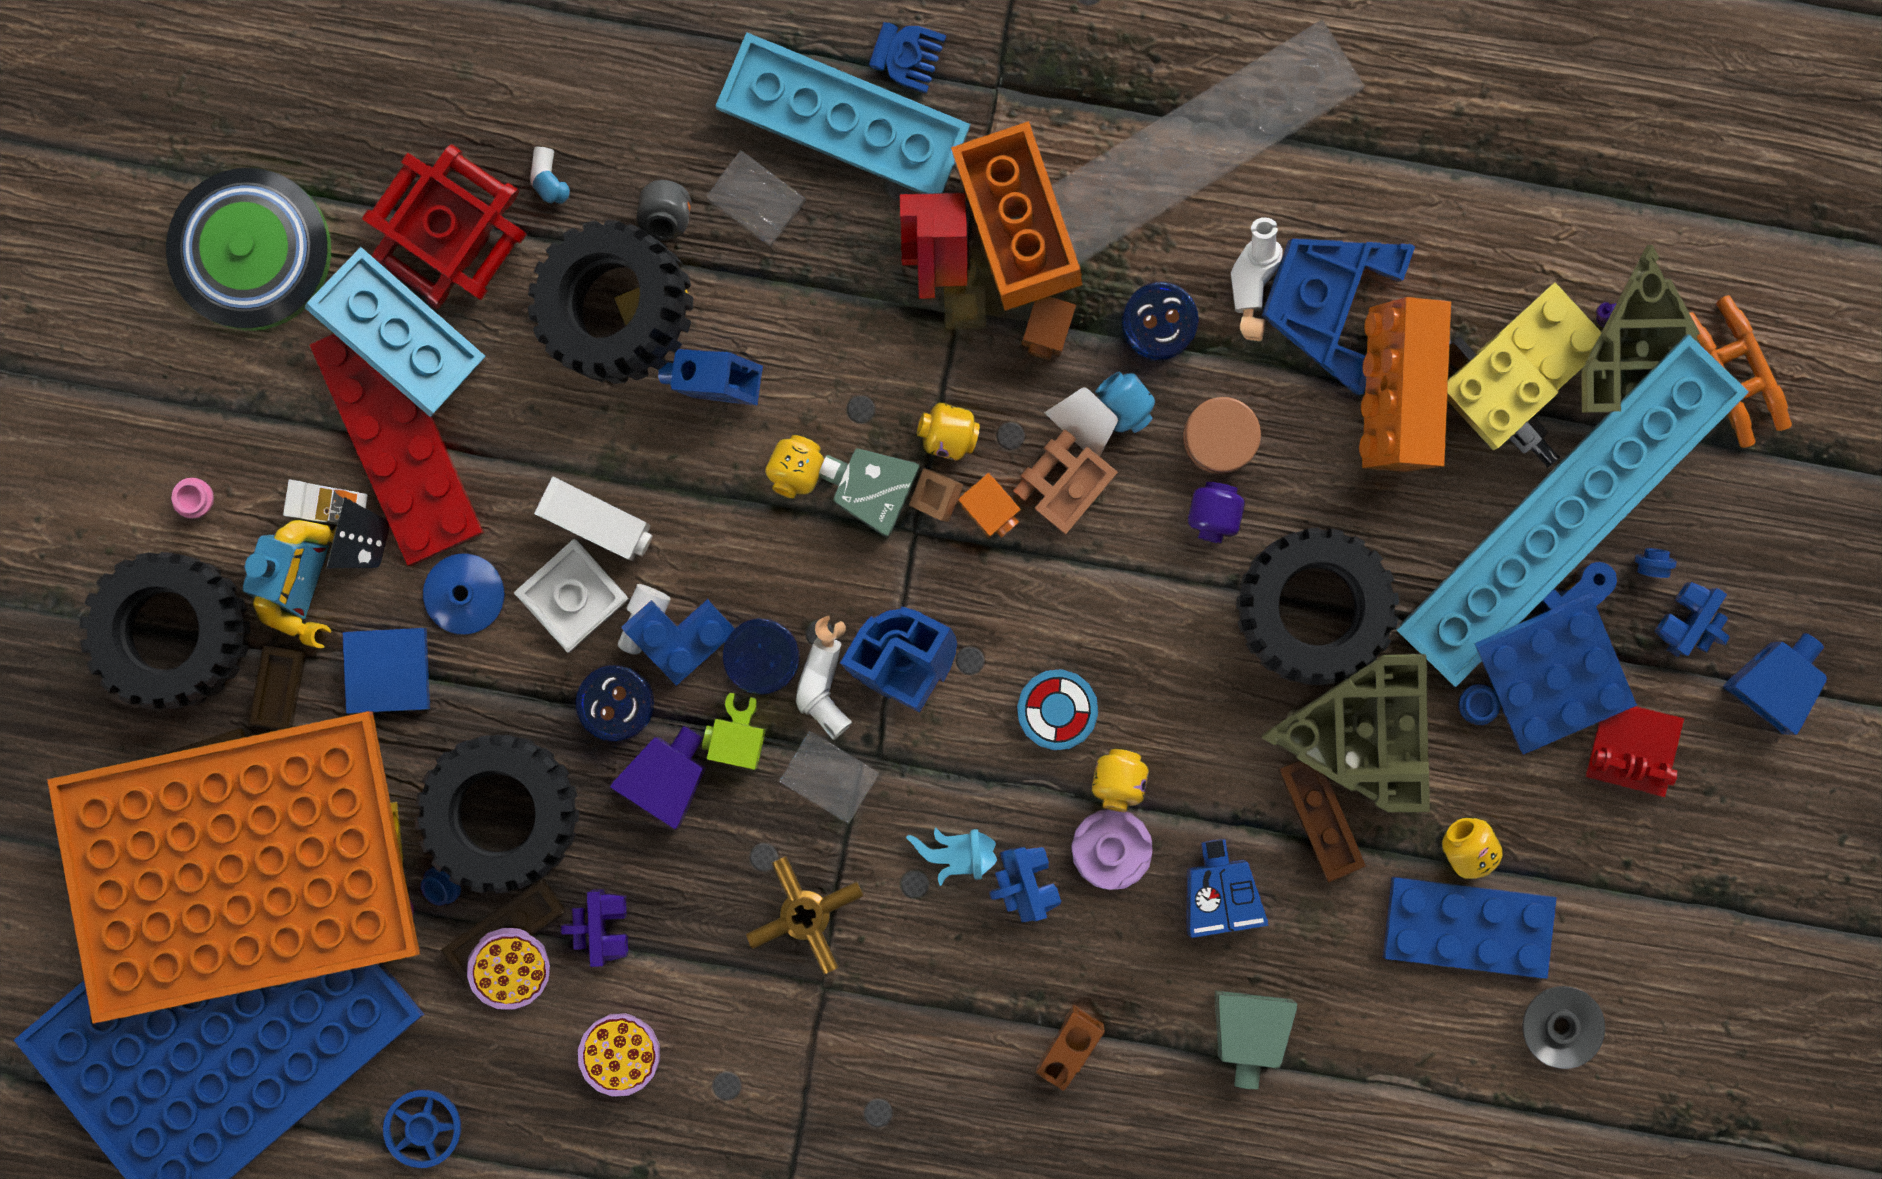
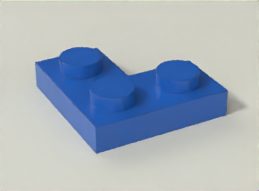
M708 599L678 626L653 600L649 601L622 626L624 632L676 686L736 631L733 625Z

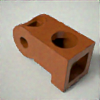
M1072 1005L1065 1017L1064 1023L1040 1060L1035 1073L1064 1091L1076 1073H1079L1103 1036L1104 1024L1077 1006Z

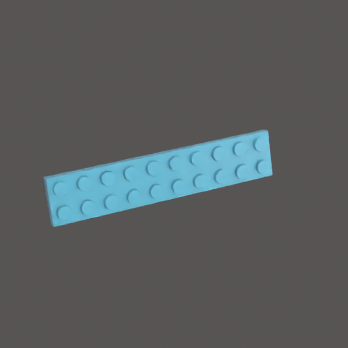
M1686 335L1621 400V411L1610 412L1396 630L1420 654H1426V659L1456 687L1481 662L1474 643L1518 625L1749 391L1690 335Z

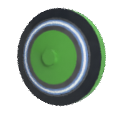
M238 168L223 171L207 178L185 196L176 209L169 225L166 240V258L169 273L175 287L183 299L199 314L224 327L245 331L263 330L281 325L305 310L306 303L320 290L327 277L331 260V240L328 226L321 210L301 187L288 178L272 171L257 168Z

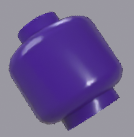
M1206 482L1205 487L1194 491L1188 515V524L1191 528L1199 531L1198 539L1222 544L1223 536L1232 537L1238 534L1245 507L1244 499L1237 494L1238 488L1216 482Z

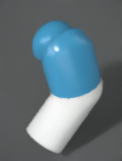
M534 147L530 173L532 187L543 201L551 204L553 202L564 203L569 197L570 190L565 182H559L551 172L554 150L545 147Z

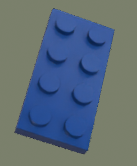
M1392 877L1383 958L1548 979L1557 897Z

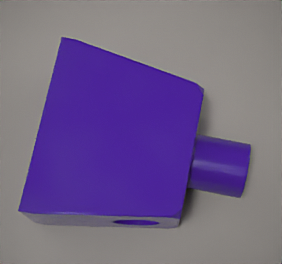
M684 725L671 745L659 737H654L613 781L610 788L670 827L678 829L683 823L705 771L703 765L692 759V756L702 743L703 737Z

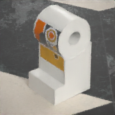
M289 479L283 516L337 525L344 497L366 508L367 494Z

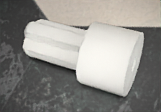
M637 584L627 606V610L631 613L629 619L651 600L665 613L671 600L670 597L649 586ZM623 630L618 641V647L629 654H639L641 649Z

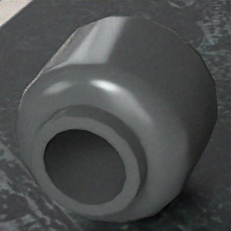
M669 180L653 181L646 185L640 193L636 220L639 228L657 240H671L681 236L688 227L691 210V198L688 191L682 185Z

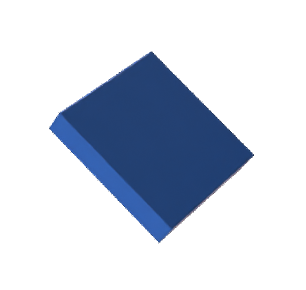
M427 628L343 632L346 713L430 709Z

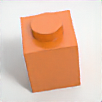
M987 473L958 499V504L989 539L995 533L1000 538L1004 537L1019 523L1015 516L1021 509L990 473Z

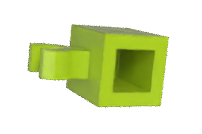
M729 693L725 701V707L733 722L715 719L714 727L707 725L702 749L708 750L707 760L754 770L758 769L766 729L750 726L752 715L757 709V699L750 697L748 708L745 711H738L734 707L736 694Z

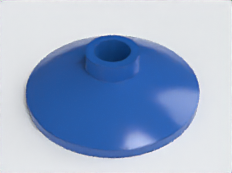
M455 554L438 562L429 572L423 588V601L430 618L439 627L454 634H473L490 626L500 614L505 598L504 584L499 572L487 560L472 554ZM459 586H465L468 590V596L463 601H458L454 596V592Z

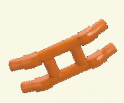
M1731 296L1722 297L1716 302V306L1726 319V324L1737 340L1717 350L1707 329L1702 326L1696 315L1690 312L1689 314L1700 332L1697 336L1699 343L1719 364L1724 367L1723 364L1745 355L1755 377L1740 383L1749 391L1742 400L1762 391L1763 393L1761 394L1766 402L1768 411L1771 412L1776 430L1782 431L1790 428L1792 423L1784 393L1780 385L1778 386L1753 335V329L1742 310H1739ZM1740 401L1727 416L1735 431L1739 446L1746 448L1754 445L1756 441L1748 411L1744 403Z

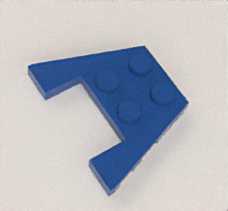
M1288 240L1262 317L1350 391L1358 395L1364 394L1366 377L1363 374V360L1365 355L1339 346L1338 340L1363 270L1367 269L1392 280L1402 281L1407 272L1415 246L1411 244H1381L1377 242L1354 243L1333 240Z

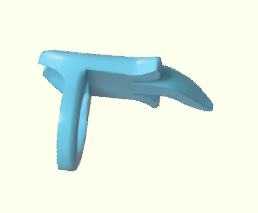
M935 828V839L941 844L948 845L947 848L942 849L928 848L915 836H906L928 862L950 865L942 869L938 874L940 886L949 875L973 874L974 879L980 880L982 875L997 861L993 853L996 842L987 835L978 832V829L970 830V834L945 836Z

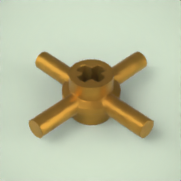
M786 856L772 862L788 898L782 905L779 919L746 934L750 946L754 949L788 933L796 939L808 940L823 974L837 969L838 965L822 932L828 925L830 912L864 896L858 882L852 883L822 898L813 891L801 889ZM803 905L806 910L814 909L816 915L811 918L813 924L807 926L804 920L799 922L795 920L794 915H797L799 912L797 906Z

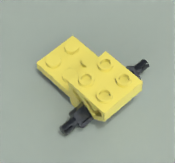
M1553 283L1477 353L1461 337H1457L1453 341L1450 339L1448 373L1451 377L1448 379L1447 401L1492 450L1498 449L1510 439L1522 453H1527L1531 449L1548 468L1560 458V455L1543 439L1548 432L1534 415L1559 393L1558 390L1584 367L1601 331L1556 283Z

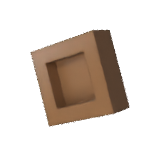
M923 468L909 506L936 519L949 522L964 484L931 469Z

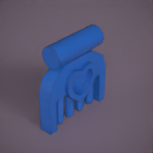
M883 22L868 66L875 70L883 71L886 65L889 77L897 84L927 94L928 85L908 79L906 76L927 83L931 82L932 78L910 68L917 67L934 72L935 67L933 65L921 62V60L924 58L937 62L939 57L922 51L920 46L937 52L942 50V46L921 39L920 36L944 44L946 35L920 26H906L897 33V26Z

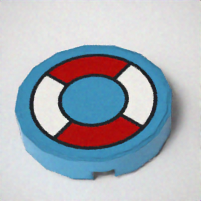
M1062 669L1044 671L1033 677L1022 689L1017 704L1018 721L1026 736L1038 746L1051 750L1070 749L1083 742L1093 731L1098 717L1097 697L1089 683L1076 673Z

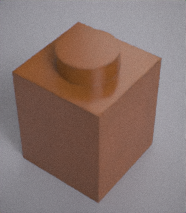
M1049 296L1034 302L1022 341V345L1029 347V354L1051 360L1052 354L1060 357L1075 311V304Z

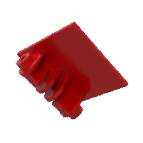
M1635 706L1600 721L1585 777L1665 797L1668 785L1674 786L1678 772L1672 769L1684 718Z

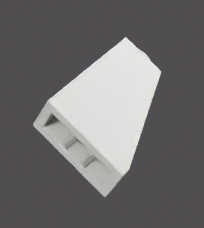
M553 476L534 513L631 561H634L636 555L642 557L645 554L653 537L652 534L648 533L651 526L648 523Z

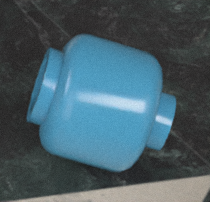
M1116 372L1104 380L1095 391L1098 395L1097 398L1118 418L1114 428L1115 432H1125L1131 429L1133 433H1137L1151 422L1153 417L1149 413L1155 405V399L1135 374L1122 375L1121 372Z

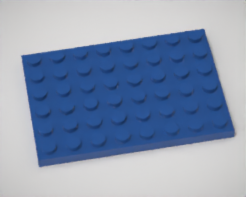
M383 963L92 1024L85 981H82L17 1036L14 1042L125 1179H232L425 1014Z

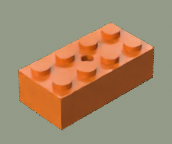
M1029 121L951 147L955 166L1004 310L1006 311L1083 285L1080 266Z
M1404 297L1369 307V314L1364 324L1365 334L1368 336L1367 354L1363 360L1366 388L1361 402V413L1364 417V433L1359 443V453L1362 457L1363 469L1409 472L1444 466L1451 301Z

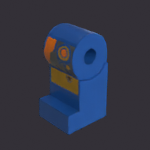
M1603 562L1584 565L1575 572L1572 583L1560 593L1553 589L1537 607L1542 613H1545L1586 594L1593 598L1597 606L1615 589L1617 583L1616 573L1611 566Z

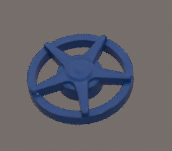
M424 1089L411 1091L397 1099L389 1108L383 1124L384 1141L390 1153L401 1163L415 1168L432 1167L448 1158L457 1147L461 1136V1119L454 1104L441 1093ZM428 1097L424 1110L414 1115L398 1108L409 1099ZM434 1099L441 1102L448 1109L453 1123L439 1122L432 1114ZM394 1114L406 1123V1137L397 1146H395L391 1136V1121ZM454 1130L453 1139L449 1147L443 1154L437 1157L433 1141L439 1132ZM410 1143L424 1146L431 1160H414L402 1154L400 1150Z

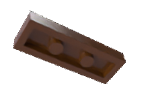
M1300 760L1279 768L1280 776L1326 881L1331 882L1365 867V862L1328 777Z

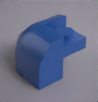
M901 606V609L886 611L875 618L871 616L858 631L840 663L847 672L870 689L887 699L892 698L920 713L937 682L941 681L944 683L956 654L957 640L951 628L916 610Z

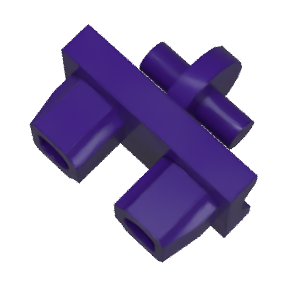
M593 889L591 892H587L588 923H585L584 908H572L573 924L561 925V934H573L574 949H586L585 934L589 933L590 967L603 966L610 960L627 957L629 953L627 934L606 935V919L626 918V896L605 894L604 889Z

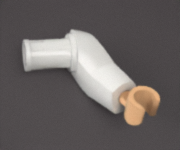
M1259 218L1251 225L1252 241L1246 245L1231 271L1234 307L1236 312L1243 313L1240 330L1243 337L1247 340L1262 341L1265 319L1254 318L1253 315L1254 312L1262 310L1264 285L1274 275L1282 260L1283 250L1281 245L1276 242L1277 224L1270 218Z
M826 616L818 620L815 625V632L818 638L814 641L797 688L796 704L801 714H811L828 733L830 738L835 740L853 722L841 712L829 697L841 648V642L835 639L845 633L846 626L842 621L835 624L834 632L831 633L827 626L830 616Z

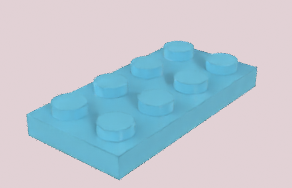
M362 247L349 258L305 305L307 311L430 417L485 358L483 353Z

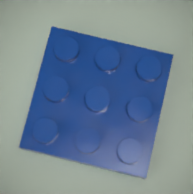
M1589 594L1474 643L1523 755L1637 706L1596 605Z

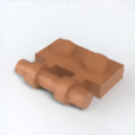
M1065 429L1055 441L1050 439L1043 448L1046 452L1032 468L1027 467L1020 475L1022 480L1013 490L1023 501H1026L1034 490L1043 495L1044 498L1034 510L1064 535L1068 533L1118 473L1088 447L1077 458L1070 454L1068 449L1077 439ZM1059 462L1067 470L1056 484L1052 486L1044 478Z

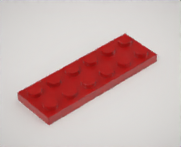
M335 334L310 344L312 353L407 566H413L484 534L433 417L428 416Z

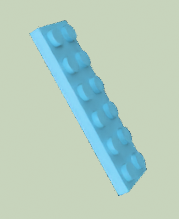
M746 32L716 103V109L920 194H939L944 192L955 165L951 147L964 143L970 129L969 123Z

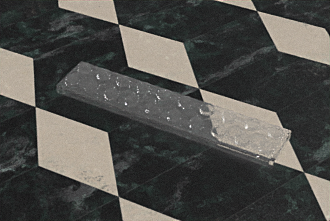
M1323 19L1051 185L1079 265L1363 91L1365 88L1364 84Z

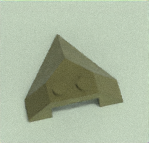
M1653 245L1646 246L1582 369V413L1621 411V400L1686 335H1690L1699 343L1697 336L1700 332L1672 280L1665 279L1656 263L1659 256Z
M1426 654L1381 656L1263 733L1261 738L1273 745L1278 744L1294 753L1298 760L1349 790L1353 791L1355 789L1375 801L1376 806L1387 812H1430Z

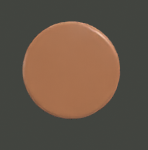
M1216 397L1200 404L1187 419L1183 430V444L1188 457L1197 467L1212 474H1229L1241 469L1254 457L1261 440L1260 425L1254 412L1243 402L1230 397Z

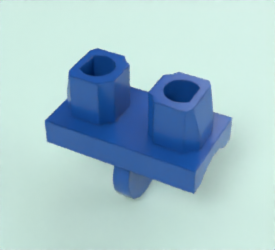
M1692 582L1685 583L1677 594L1675 601L1691 610L1687 619L1683 622L1672 614H1666L1654 631L1662 640L1669 644L1667 651L1676 657H1679L1680 654L1688 656L1701 635L1703 636L1696 647L1707 653L1713 642L1726 645L1730 637L1721 629L1728 620V617L1717 612L1712 622H1709L1727 594L1718 588L1706 589Z
M1019 847L1000 852L1005 870L995 873L999 888L989 891L991 900L1003 898L1007 912L1018 909L1021 922L1032 920L1035 922L1047 918L1046 912L1060 905L1061 899L1054 884H1047L1038 888L1033 874L1049 868L1045 849L1043 847L1031 849Z

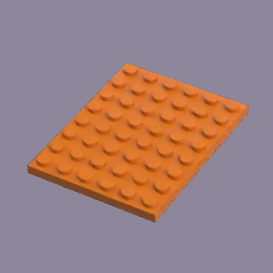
M372 711L47 779L92 1024L420 955Z

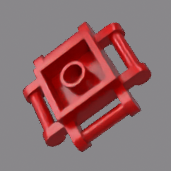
M453 144L444 150L433 167L426 165L407 152L400 162L403 164V167L373 210L368 209L361 218L364 222L385 235L371 256L392 275L425 296L426 303L435 309L442 306L455 283L481 301L488 292L485 287L516 243L521 244L527 236L523 230L502 217L504 212L517 198L519 189L510 183L504 185L463 157V151ZM454 169L495 197V199L488 206L446 177L448 173ZM416 175L420 176L392 219L387 222V217ZM495 227L503 232V234L471 279L463 271L472 264L490 238V232ZM400 245L440 272L442 275L434 284L393 256L397 246Z

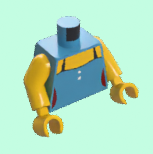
M293 520L277 530L275 535H262L258 539L254 554H251L245 562L247 575L243 584V592L254 598V608L259 620L263 624L290 636L298 634L300 641L304 645L324 648V645L318 644L315 641L314 636L317 630L331 633L330 628L327 625L314 622L304 624L302 619L306 618L329 548L326 544L328 542L333 544L336 528L330 530L329 525Z

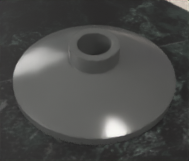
M1557 986L1542 991L1530 1002L1523 1017L1522 1031L1527 1047L1538 1060L1554 1068L1570 1069L1587 1063L1597 1054L1605 1036V1020L1599 1005L1590 995L1574 987ZM1559 1018H1564L1567 1023L1566 1029L1561 1033H1556L1554 1030L1555 1021Z

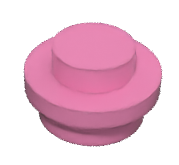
M186 478L174 487L171 500L177 513L186 518L194 519L200 518L209 512L213 505L214 496L211 487L205 481L198 478Z

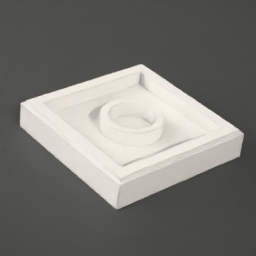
M575 538L514 592L567 653L573 651L630 600Z

